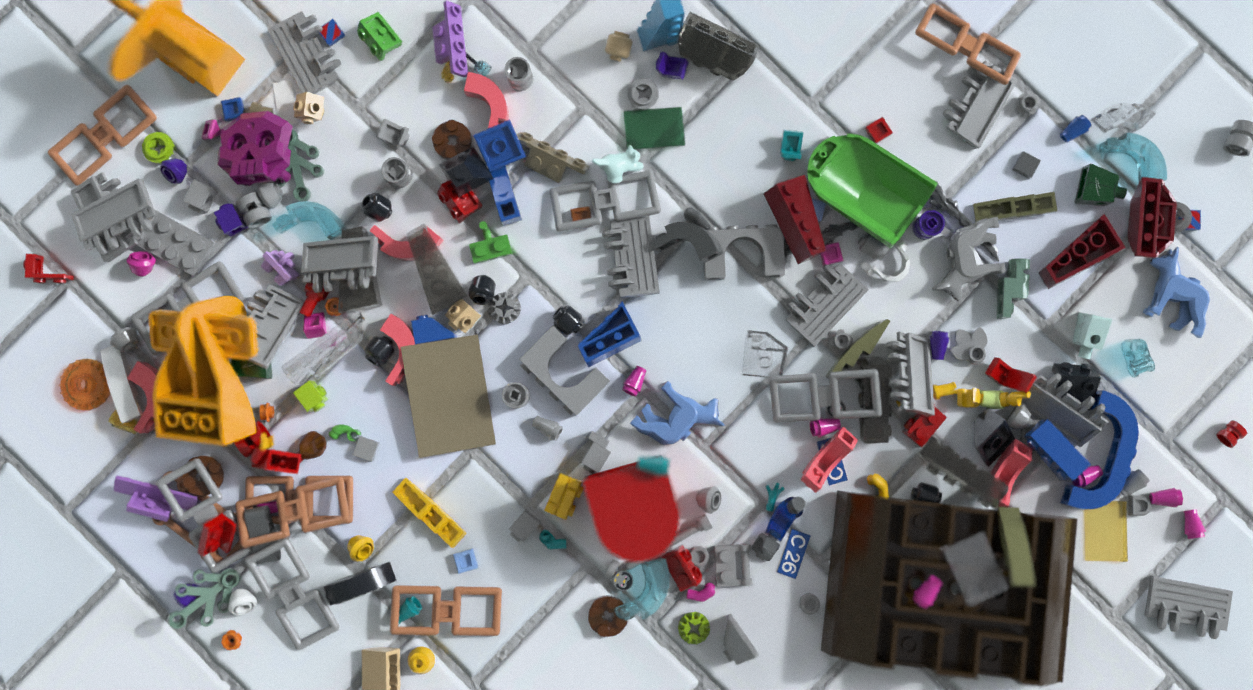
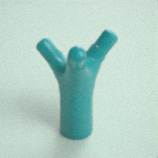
M776 483L773 490H771L769 485H766L769 496L766 506L767 511H774L776 500L784 490V487L778 489L779 483Z

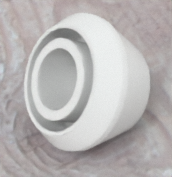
M237 589L230 596L228 609L235 615H244L254 609L257 600L250 591Z

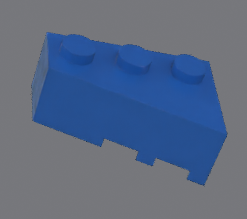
M622 301L577 346L588 367H591L642 340Z
M1048 419L1040 420L1024 435L1027 439V444L1039 454L1059 481H1074L1091 465Z

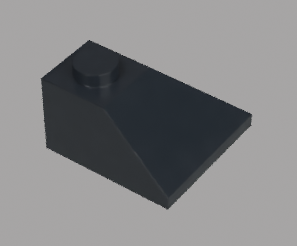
M474 146L439 164L458 197L493 179Z
M986 408L974 421V447L985 465L989 467L1016 438L1006 420L989 408Z

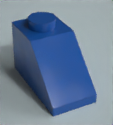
M428 315L417 316V320L411 321L415 344L457 338L455 333L435 319L428 318Z

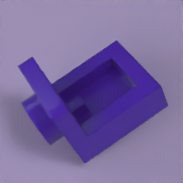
M661 51L659 58L656 60V70L663 77L684 80L689 61L686 58L669 56L666 52Z

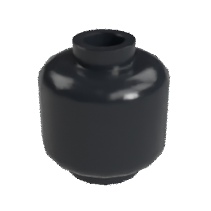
M379 193L368 194L364 197L361 207L367 217L376 222H381L391 216L392 204L388 198Z
M487 275L476 276L470 282L468 295L475 304L485 305L493 300L496 284Z
M569 305L559 307L552 317L554 319V326L566 335L572 332L577 333L583 325L581 323L582 315Z
M374 336L364 349L365 358L376 366L386 364L395 351L392 346L393 342L386 336L382 338Z
M921 482L917 488H912L910 499L941 503L942 492H939V488L935 485Z

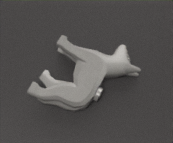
M998 217L981 219L972 225L956 230L950 238L949 248L946 249L947 258L951 259L952 270L932 290L943 289L944 292L956 301H959L962 297L961 288L963 284L974 282L989 273H1006L1004 263L982 264L978 253L974 249L984 242H989L992 245L996 244V234L987 233L986 231L989 228L999 227Z

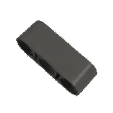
M267 505L245 510V522L250 538L276 532L271 512ZM278 540L252 546L253 551L256 553ZM279 549L256 562L260 565L280 561L281 550Z

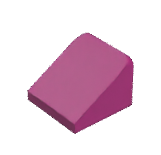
M324 312L313 313L310 318L304 315L303 331L307 338L325 337L327 335Z

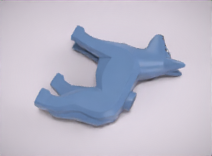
M1176 247L1174 251L1169 249L1167 255L1150 259V264L1159 270V277L1155 284L1152 302L1148 308L1144 309L1143 313L1150 317H1153L1154 314L1159 316L1168 301L1180 302L1179 316L1175 322L1170 323L1169 327L1180 331L1193 320L1194 327L1191 333L1195 337L1201 338L1206 326L1205 314L1210 302L1209 293L1200 285L1198 279L1193 277L1187 278L1181 275L1178 263L1179 247Z
M669 381L661 388L675 404L669 420L654 415L650 405L647 403L641 410L647 423L642 422L638 416L630 422L637 431L650 436L662 445L675 444L680 439L684 441L691 434L689 429L695 423L725 426L718 419L719 400L717 398L710 400L707 405L702 406L692 398L684 397L677 393L671 387Z

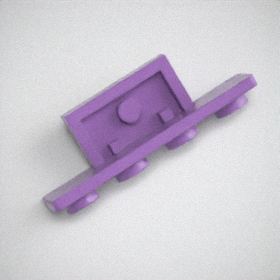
M446 0L443 2L445 19L432 27L436 63L442 65L450 60L451 73L466 78L468 69L461 7Z
M118 475L115 477L114 491L132 496L126 506L127 512L168 521L172 509L156 485ZM170 489L182 509L189 510L197 505V496Z

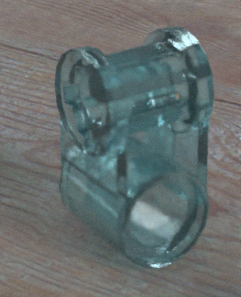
M1126 339L1123 341L1121 351L1127 364V370L1132 377L1136 378L1141 373L1155 370L1154 361L1151 358L1147 343L1143 339ZM1134 343H1135V345H1136V351H1135V352L1132 350V345H1133Z

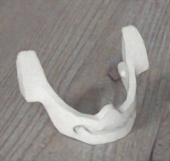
M900 239L894 245L900 253L902 266L893 275H884L875 265L872 267L866 262L860 263V266L869 276L877 274L884 280L901 281L909 273L910 259L905 253V249L908 247L906 243Z

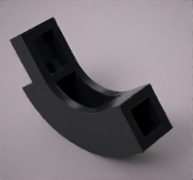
M387 562L357 575L326 585L324 590L331 606L357 598L397 580L390 562Z

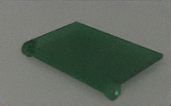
M682 107L624 111L627 149L629 145L633 149L685 146Z

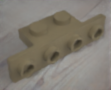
M527 132L517 134L520 143L530 148L524 166L555 182H561L567 167L581 174H585L590 167L584 160L573 158L564 150H556L550 147L549 143L538 141Z

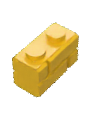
M559 473L544 511L565 520L568 516L572 517L576 505H573L576 497L580 498L584 489L581 486L582 481Z

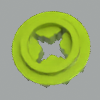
M154 132L144 139L142 152L149 161L161 163L164 160H168L174 154L173 149L175 145L172 142V138L167 134ZM158 144L165 146L163 149H160V154L158 151L153 150L158 147Z
M699 612L685 614L678 624L679 635L688 644L697 645L704 642L710 634L708 619ZM688 622L693 625L700 624L698 627L699 635L694 631L689 633L691 627Z

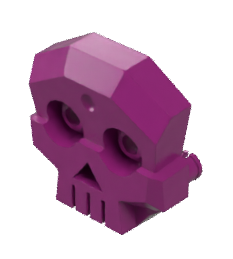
M269 111L242 113L222 128V146L218 150L217 165L237 185L247 187V185L251 186L253 183L274 182L277 178L282 183L288 182L291 174L285 169L290 166L291 150L288 148L293 126L288 121Z

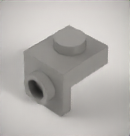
M383 119L376 137L393 146L402 147L409 139V128L401 127L387 119Z

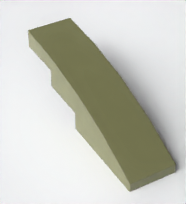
M1055 192L1008 197L973 204L976 222L992 217H998V221L1058 211Z
M885 319L854 341L837 359L825 377L829 379L831 372L842 371L844 366L853 368L861 353L865 356L870 355L890 320Z
M998 507L1001 548H1004L1006 567H1009L1011 586L1033 587L1035 582L1032 561L1019 508Z

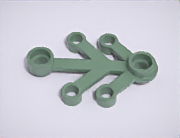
M292 129V139L288 145V148L291 150L290 166L285 170L289 172L292 168L296 187L293 190L294 198L300 202H306L310 199L311 192L305 187L300 166L311 171L315 177L323 176L324 169L320 165L313 164L297 155L295 147L305 151L312 159L319 156V150L315 146H309L299 140L297 132ZM312 149L316 150L314 155H310ZM320 168V173L315 174V169ZM281 182V183L278 184V185H279L280 187H283V186H285L286 183H285V182H284V183ZM305 191L306 196L304 198H301V192Z
M232 568L223 570L221 574L205 573L203 570H196L192 576L196 583H203L204 581L217 583L212 587L187 586L185 583L177 584L175 592L178 596L197 595L199 597L181 611H173L168 617L169 625L174 629L182 628L186 624V617L204 603V614L200 616V622L205 627L212 625L216 594L223 589L222 600L218 602L217 608L221 613H227L229 611L228 606L232 588L237 586L240 581L239 573ZM202 573L203 577L199 580L196 579V575ZM228 575L233 576L232 580L226 581L225 579ZM180 587L186 588L183 593L178 592ZM223 603H227L225 609L220 608ZM174 616H180L179 621H173ZM205 617H210V621L207 623H204L203 619Z

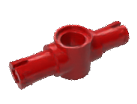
M306 283L304 289L306 299L299 311L300 314L309 318L317 303L325 300L329 294L323 286L322 292L315 293L312 288L313 283Z

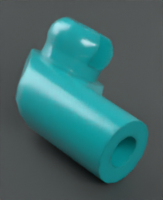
M548 530L541 531L539 539L547 549H567L566 539H556Z

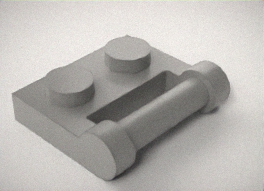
M751 544L714 545L716 586L753 585L752 578H750L749 562ZM735 551H741L742 578H736Z

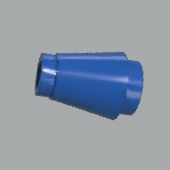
M1084 115L1076 116L1060 133V137L1068 143L1088 132L1089 128L1092 127L1091 122Z

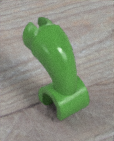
M344 424L335 425L328 433L333 439H338L340 435L347 433V438L350 441H356L352 437L353 432L361 435L360 430L353 429Z

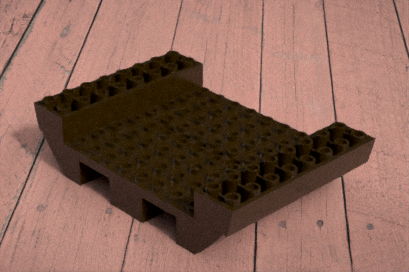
M837 490L821 651L830 656L874 668L894 670V665L930 669L936 675L978 679V675L1011 678L1018 684L1039 687L1058 682L1063 683L1078 519L1074 517L1020 512L1028 540L1035 585L1033 587L1011 586L1009 567H1006L1004 548H1001L997 510ZM931 576H934L942 584L933 604L923 608L913 600L914 592L918 588L913 589L911 587V580L919 578L921 586ZM959 582L961 585L960 591L953 593L951 586ZM974 585H980L981 593L977 596L972 594V587ZM996 587L1001 589V595L998 598L992 596V591Z

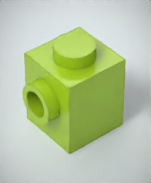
M309 380L293 392L307 412L314 411L316 413L325 407L324 403L328 401L325 396L327 392L321 385H317L315 381Z

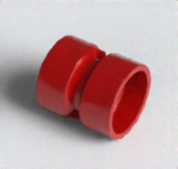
M260 421L255 422L256 433L234 442L244 457L248 458L251 456L255 447L261 444V434L266 433V438L271 436L267 428Z

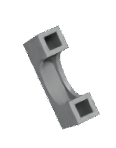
M777 224L766 225V228H758V225L746 226V229H738V226H728L725 230H719V227H707V230L718 240L724 253L708 262H704V280L725 279V251L732 242L737 240L751 241L759 248L762 255L763 278L783 277L785 275L784 238Z
M552 326L519 359L522 362L520 366L528 374L532 372L537 376L534 380L542 388L546 385L551 390L549 395L556 401L560 399L565 404L563 408L570 415L574 413L577 416L603 390L610 380L595 367L576 386L561 387L557 385L550 377L549 363L553 355L568 340Z

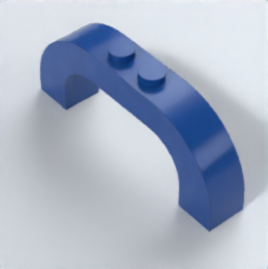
M1098 390L1095 402L1091 408L1093 410L1101 403L1105 405L1106 408L1102 414L1111 421L1114 428V436L1103 469V475L1095 486L1088 489L1065 485L1061 504L1079 509L1103 507L1120 494L1126 479L1130 476V465L1137 453L1136 445L1139 427L1131 407L1117 395L1104 390Z

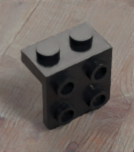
M1067 362L1053 364V373L1061 375L1056 389L1066 381H1070L1072 384L1070 389L1061 398L1067 393L1080 402L1085 401L1091 396L1095 398L1101 377L1094 366L1085 363L1075 365Z

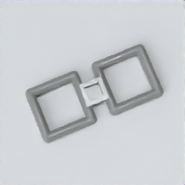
M648 170L622 175V181L617 184L647 179L652 207L627 212H621L616 184L608 180L609 189L598 191L594 181L551 188L549 192L556 230L561 232L599 225L602 223L601 211L613 210L616 221L659 214L661 209L653 172ZM589 189L594 217L563 223L558 195Z
M221 261L216 262L182 284L181 287L187 296L184 299L176 302L173 295L167 293L131 316V321L153 355H158L162 351H156L152 348L150 334L141 319L166 303L169 304L172 311H183L188 305L199 301L192 287L219 271L233 296L241 300V302L244 301V296Z
M876 369L831 372L829 374L830 385L819 386L817 384V376L814 373L771 376L769 378L773 420L777 423L819 420L821 418L820 407L832 406L835 419L880 417L882 415L878 371ZM870 378L873 409L841 411L837 380ZM809 382L812 413L781 414L777 384Z
M196 458L159 479L156 485L180 522H184L191 517H194L199 527L189 533V538L198 550L202 526L219 515L213 504L220 501L223 496L201 460ZM196 468L212 496L183 512L167 484ZM227 510L223 514L236 523L235 533L240 539L237 518L231 510ZM242 548L218 563H215L210 553L202 558L210 571L217 573L253 552V548Z
M288 538L281 539L245 559L248 569L265 597L272 599L279 595L283 601L284 606L278 608L275 614L297 650H302L339 630L340 626L320 591L314 589L305 594L299 585L308 580L310 574ZM284 547L300 575L270 589L255 562ZM314 599L330 626L301 640L286 613Z

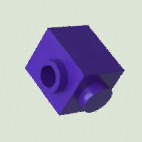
M224 204L219 207L218 211L214 212L217 218L215 219L216 225L226 235L233 236L248 228L243 215L234 204Z

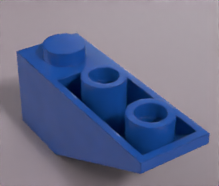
M506 166L491 171L493 179L489 182L503 226L521 221L522 217Z

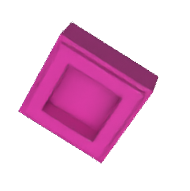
M839 242L825 245L826 251L820 254L823 266L825 264L831 265L843 262Z

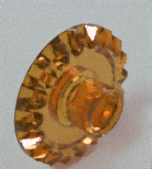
M93 359L76 360L63 370L64 373L60 376L61 382L58 386L61 388L60 394L69 406L78 410H92L101 406L108 399L110 390L103 364ZM84 380L85 387L82 389L81 382Z

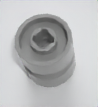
M513 57L508 60L504 70L510 86L518 91L528 89L532 85L533 74L527 60L522 57Z
M1236 120L1230 130L1231 135L1226 139L1223 149L1236 156H1248L1253 148V122Z
M392 157L384 161L381 172L390 185L396 188H403L410 183L412 172L402 159Z
M257 192L244 195L236 201V206L239 212L244 214L243 219L249 229L263 226L272 219L268 208L263 207L264 203Z
M513 382L504 387L502 400L508 407L522 408L529 402L530 392L525 385Z

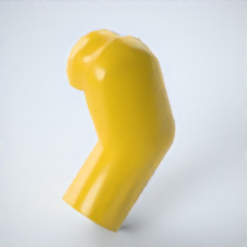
M876 473L868 475L867 483L878 488L879 496L889 497L887 481Z

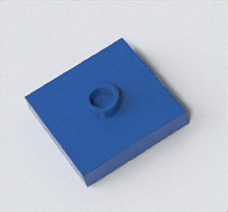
M510 119L473 135L489 172L526 157Z

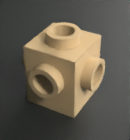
M309 92L297 94L293 106L295 111L294 118L301 119V122L304 124H314V122L322 120L324 115V97Z
M461 297L445 314L450 320L448 324L454 330L460 329L464 333L472 328L474 323L481 317Z

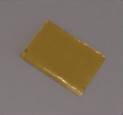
M1112 501L1097 509H1085L1086 561L1128 562L1127 501Z

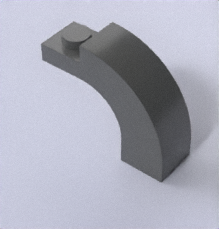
M676 222L664 226L667 234L662 233L655 237L656 240L650 242L653 250L661 252L678 242L689 241L694 246L699 259L704 262H708L724 253L718 240L712 233L688 222Z

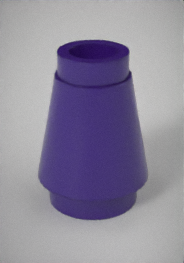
M932 331V335H930L932 359L944 360L950 339L948 332Z

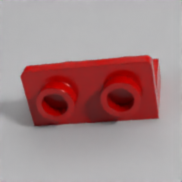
M449 181L441 184L437 192L440 201L445 203L450 210L451 216L459 223H462L467 216L480 210L483 206L473 191L458 197Z
M935 406V415L927 417L916 414L914 418H909L904 424L905 429L902 432L921 448L947 418Z
M221 513L203 524L197 553L204 557L210 552H215L218 548L222 549L225 553H229L234 539L236 523Z
M683 544L661 556L680 592L692 586H698L703 580L700 569L697 566L695 567L689 550L685 549Z

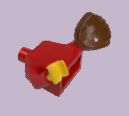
M310 431L301 440L299 451L297 453L268 449L274 446L273 435L266 438V433H263L260 436L261 444L255 447L254 452L250 456L251 467L298 474L300 463L304 459H315L321 456L326 449L327 442L323 435L316 431Z

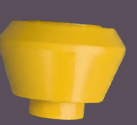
M362 535L352 537L347 545L349 556L355 562L366 560L374 549L373 540Z
M419 646L409 653L407 663L410 670L414 673L426 674L433 668L435 656L429 648Z

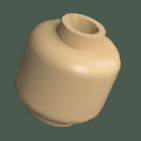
M614 31V34L608 36L605 52L610 55L609 59L621 62L622 58L626 59L629 57L633 44L629 34Z

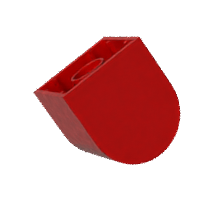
M637 461L584 477L583 485L594 525L600 541L608 551L627 561L642 562L658 557L671 546L679 529L680 515L669 473L667 476L662 475L660 477L638 469Z

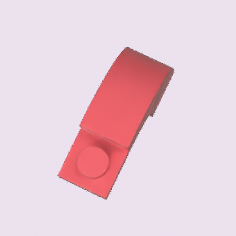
M468 72L464 92L466 96L481 99L490 106L491 116L488 128L509 120L507 103L499 87L483 75Z
M376 225L370 229V232L378 238V243L380 245L384 243L380 248L381 251L392 258L403 261L422 259L433 253L444 241L426 225L416 237L409 241H396Z
M390 314L380 331L390 336L396 342L399 349L398 361L385 380L390 385L396 386L397 383L401 384L405 378L401 347L415 345L413 330L402 319Z
M137 361L127 379L139 385L146 394V409L133 429L141 434L149 433L155 428L153 389L159 370L147 362Z
M842 427L808 463L802 472L801 480L807 487L817 493L834 467L854 449L858 439L845 427Z
M1015 439L1005 449L993 467L984 488L988 502L997 507L1009 506L1010 493L1016 478L1032 461V448Z

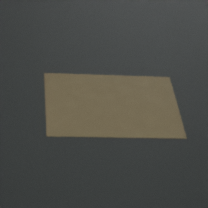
M478 334L401 347L419 458L495 445L496 441Z

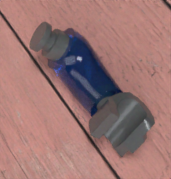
M789 497L780 502L765 530L767 535L761 533L751 547L756 553V557L766 561H770L776 551L780 548L778 542L783 540L791 524L803 514L806 506L803 498Z

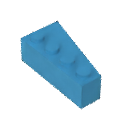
M655 0L651 6L652 10L646 14L647 20H642V26L637 29L643 51L664 45L673 46L681 40L685 16L681 0Z

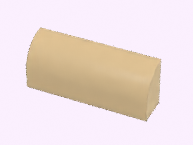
M374 647L362 649V690H400V648Z

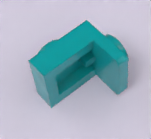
M783 130L780 154L781 157H784V160L796 161V159H801L803 131Z

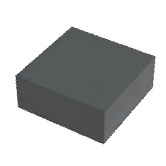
M1023 151L1012 170L1030 179L1033 177L1041 160Z

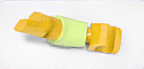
M961 388L957 390V405L964 408L982 406L990 409H1004V407H1009L1010 404L1011 406H1021L1022 399L1030 398L1031 393L1028 391V393L1011 392L1009 394L1002 390L980 391L977 388Z

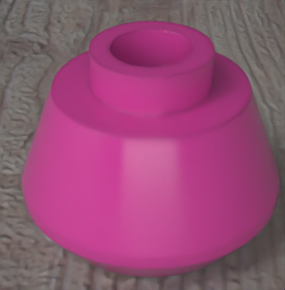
M139 251L131 253L127 257L126 262L132 273L137 276H146L152 271L156 259L148 252Z

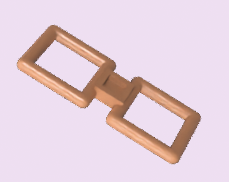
M934 3L930 4L915 34L952 56L956 55L957 52L964 54L968 57L966 63L997 82L1007 85L1021 58V53L985 32H982L978 39L967 34L970 29L969 23ZM934 13L961 28L952 46L925 31ZM984 42L1012 57L1004 75L976 60Z
M125 85L93 112V116L98 121L95 126L89 129L84 123H80L48 150V155L76 186L82 184L112 158L111 153L105 148L112 140H115L120 147H125L156 121V115L131 86ZM128 95L145 114L146 118L122 137L105 118L104 114ZM83 133L102 156L77 176L58 153Z
M344 475L341 477L345 483L350 521L344 524H349L353 521V477ZM248 476L245 480V499L254 497V484H285V502L297 499L292 476ZM307 476L305 484L338 476ZM313 491L304 493L309 524L338 517L313 516ZM272 516L273 523L280 524L279 516Z
M338 476L298 486L295 489L297 499L285 502L282 491L237 501L235 507L241 546L248 548L287 538L290 535L288 523L300 521L301 529L304 533L349 522L350 515L343 478ZM336 485L341 516L309 524L304 493ZM276 500L281 531L249 539L244 508Z
M395 585L392 588L390 633L392 635H437L440 622H452L451 632L453 635L498 636L500 634L502 589L499 587L457 586L453 590V600H441V588L439 586ZM400 594H433L431 627L398 626ZM461 595H494L492 628L460 627Z

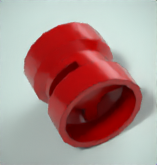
M1231 420L1226 425V428L1220 430L1216 436L1225 446L1233 448L1238 443L1237 441L1243 439L1248 433L1240 423Z

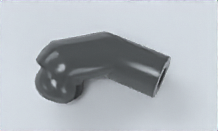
M692 207L685 209L684 217L687 221L697 224L706 230L707 227H710V224L699 211Z

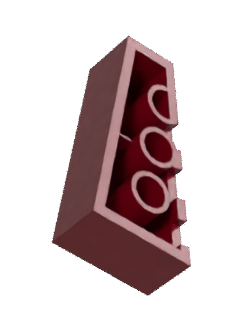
M805 175L777 183L763 194L797 264L809 261L826 251Z
M1104 214L1038 273L1049 290L1116 255L1126 247Z

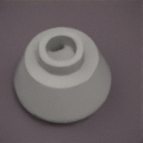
M273 183L258 185L257 193L260 199L268 208L274 209L282 200L281 195H283V191L280 186Z
M123 328L113 334L110 339V345L120 352L129 353L137 348L138 337L136 330L133 328Z
M1021 404V406H1016L1006 422L1010 428L1021 430L1022 428L1027 429L1033 419L1030 418L1031 413L1026 406Z
M715 486L701 489L696 495L698 506L710 514L717 511L721 504V492Z

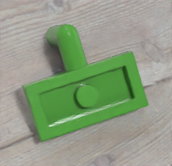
M485 221L480 222L479 227L482 230L484 240L469 244L474 264L512 255L508 235L492 238L488 224Z

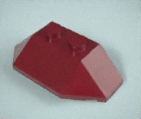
M1142 177L1130 201L1127 240L1134 256L1157 258L1160 253L1174 242L1177 202L1170 190L1165 186L1163 179Z

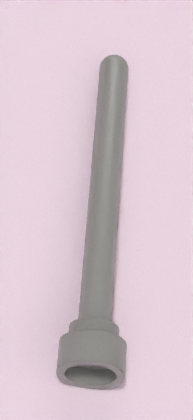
M703 514L698 517L699 520L695 521L696 524L678 533L670 547L698 531H708L713 528L707 516ZM629 561L625 564V568L631 570L645 561Z

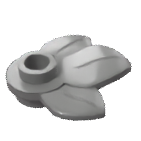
M979 327L971 334L965 330L958 329L955 335L957 346L951 348L953 356L959 360H968L972 364L983 362L986 357L984 348L988 342L985 331ZM973 351L978 353L976 358L972 356Z

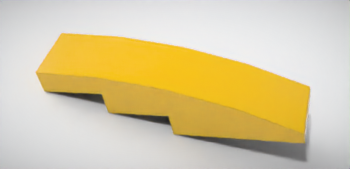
M405 477L392 492L418 519L422 520L434 533L438 534L451 548H454L467 534L441 507L408 478Z

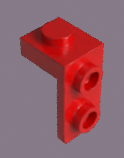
M26 254L23 262L25 278L33 279V283H46V280H53V283L65 284L66 280H74V276L67 274H43L44 256Z
M994 357L985 372V375L997 384L1023 393H1028L1036 379L1034 374L1014 369L997 357Z

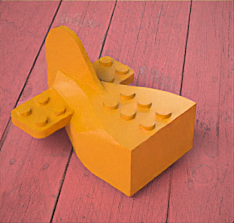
M108 0L112 5L136 21L119 43L110 60L109 73L118 81L130 78L158 58L192 84L197 82L218 97L245 61L232 46L183 12L181 0H153L146 9L131 0Z
M219 296L194 302L183 311L156 310L150 312L149 331L151 346L156 351L167 352L157 373L153 389L156 437L225 446L256 433L254 415L248 396L228 359L246 360L254 358L258 351L256 323L254 319L247 317L245 306L241 300L234 296Z

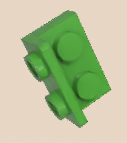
M379 12L359 21L357 29L359 38L368 45L371 53L380 61L384 60L386 53L402 45V40Z

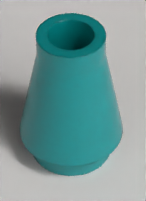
M665 456L639 457L638 469L660 477L668 475L670 459L665 458Z
M416 597L406 598L399 607L398 625L418 615L420 610H422V605Z

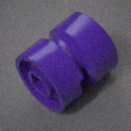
M926 211L914 220L912 224L913 233L922 240L933 238L943 231L945 219L938 211Z

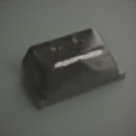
M692 12L688 13L683 27L680 29L678 40L679 53L682 57L692 61L697 67H705L716 76L721 75L730 80H735L744 75L753 64L760 46Z

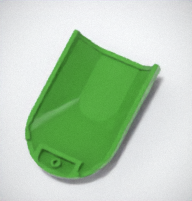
M857 134L827 138L815 148L808 163V180L816 196L890 249L909 228L938 184L878 144Z

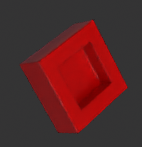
M883 117L865 127L866 132L876 144L893 134Z

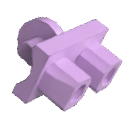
M274 250L270 253L267 251L262 255L265 260L261 267L268 273L273 272L274 269L278 272L274 281L279 286L286 285L289 281L295 280L300 276L293 268L295 263L292 260L295 255L292 252L285 254L282 250L279 252Z

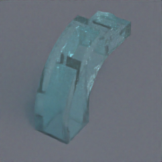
M1125 133L1120 137L1107 138L1105 142L1099 145V153H1124L1130 156L1138 167V183L1142 177L1167 180L1165 159L1159 148L1146 137L1135 133Z
M308 201L286 206L285 208L289 214L279 216L276 222L272 224L277 232L283 234L299 223L313 221L321 227L325 236L330 240L348 231L346 225L337 214L319 203Z
M658 556L641 563L645 576L644 589L635 600L614 608L617 617L630 620L636 614L637 617L644 620L659 609L669 589V570L664 558Z

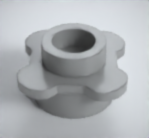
M1021 94L1018 97L1019 106L1017 111L1019 113L1027 112L1030 115L1035 114L1038 98L1033 95Z
M840 329L836 332L835 337L829 340L831 346H835L839 353H844L846 348L853 343V338Z

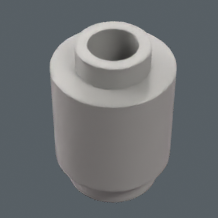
M864 234L858 242L860 245L859 250L873 259L882 260L889 249L888 246L870 234Z

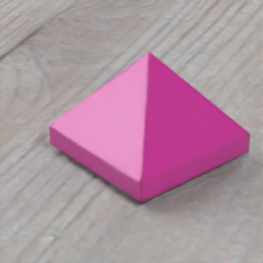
M216 120L205 121L201 137L203 140L213 139L221 135Z

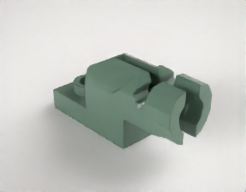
M1017 258L1009 260L1006 275L1008 278L998 279L997 319L1011 318V314L1014 312L1012 300L1027 299L1030 275H1026L1023 271L1030 269V259Z

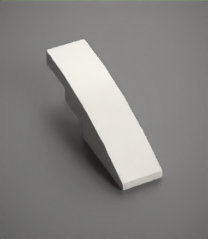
M113 346L100 350L108 387L121 423H127L142 416L143 412L137 400L139 395L134 382L127 379L132 370L125 353L120 352Z

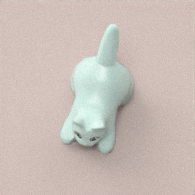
M631 145L628 146L626 152L607 154L602 159L592 160L594 164L606 172L607 180L615 184L622 181L624 172H637L643 169V164L638 162L640 153L633 149Z

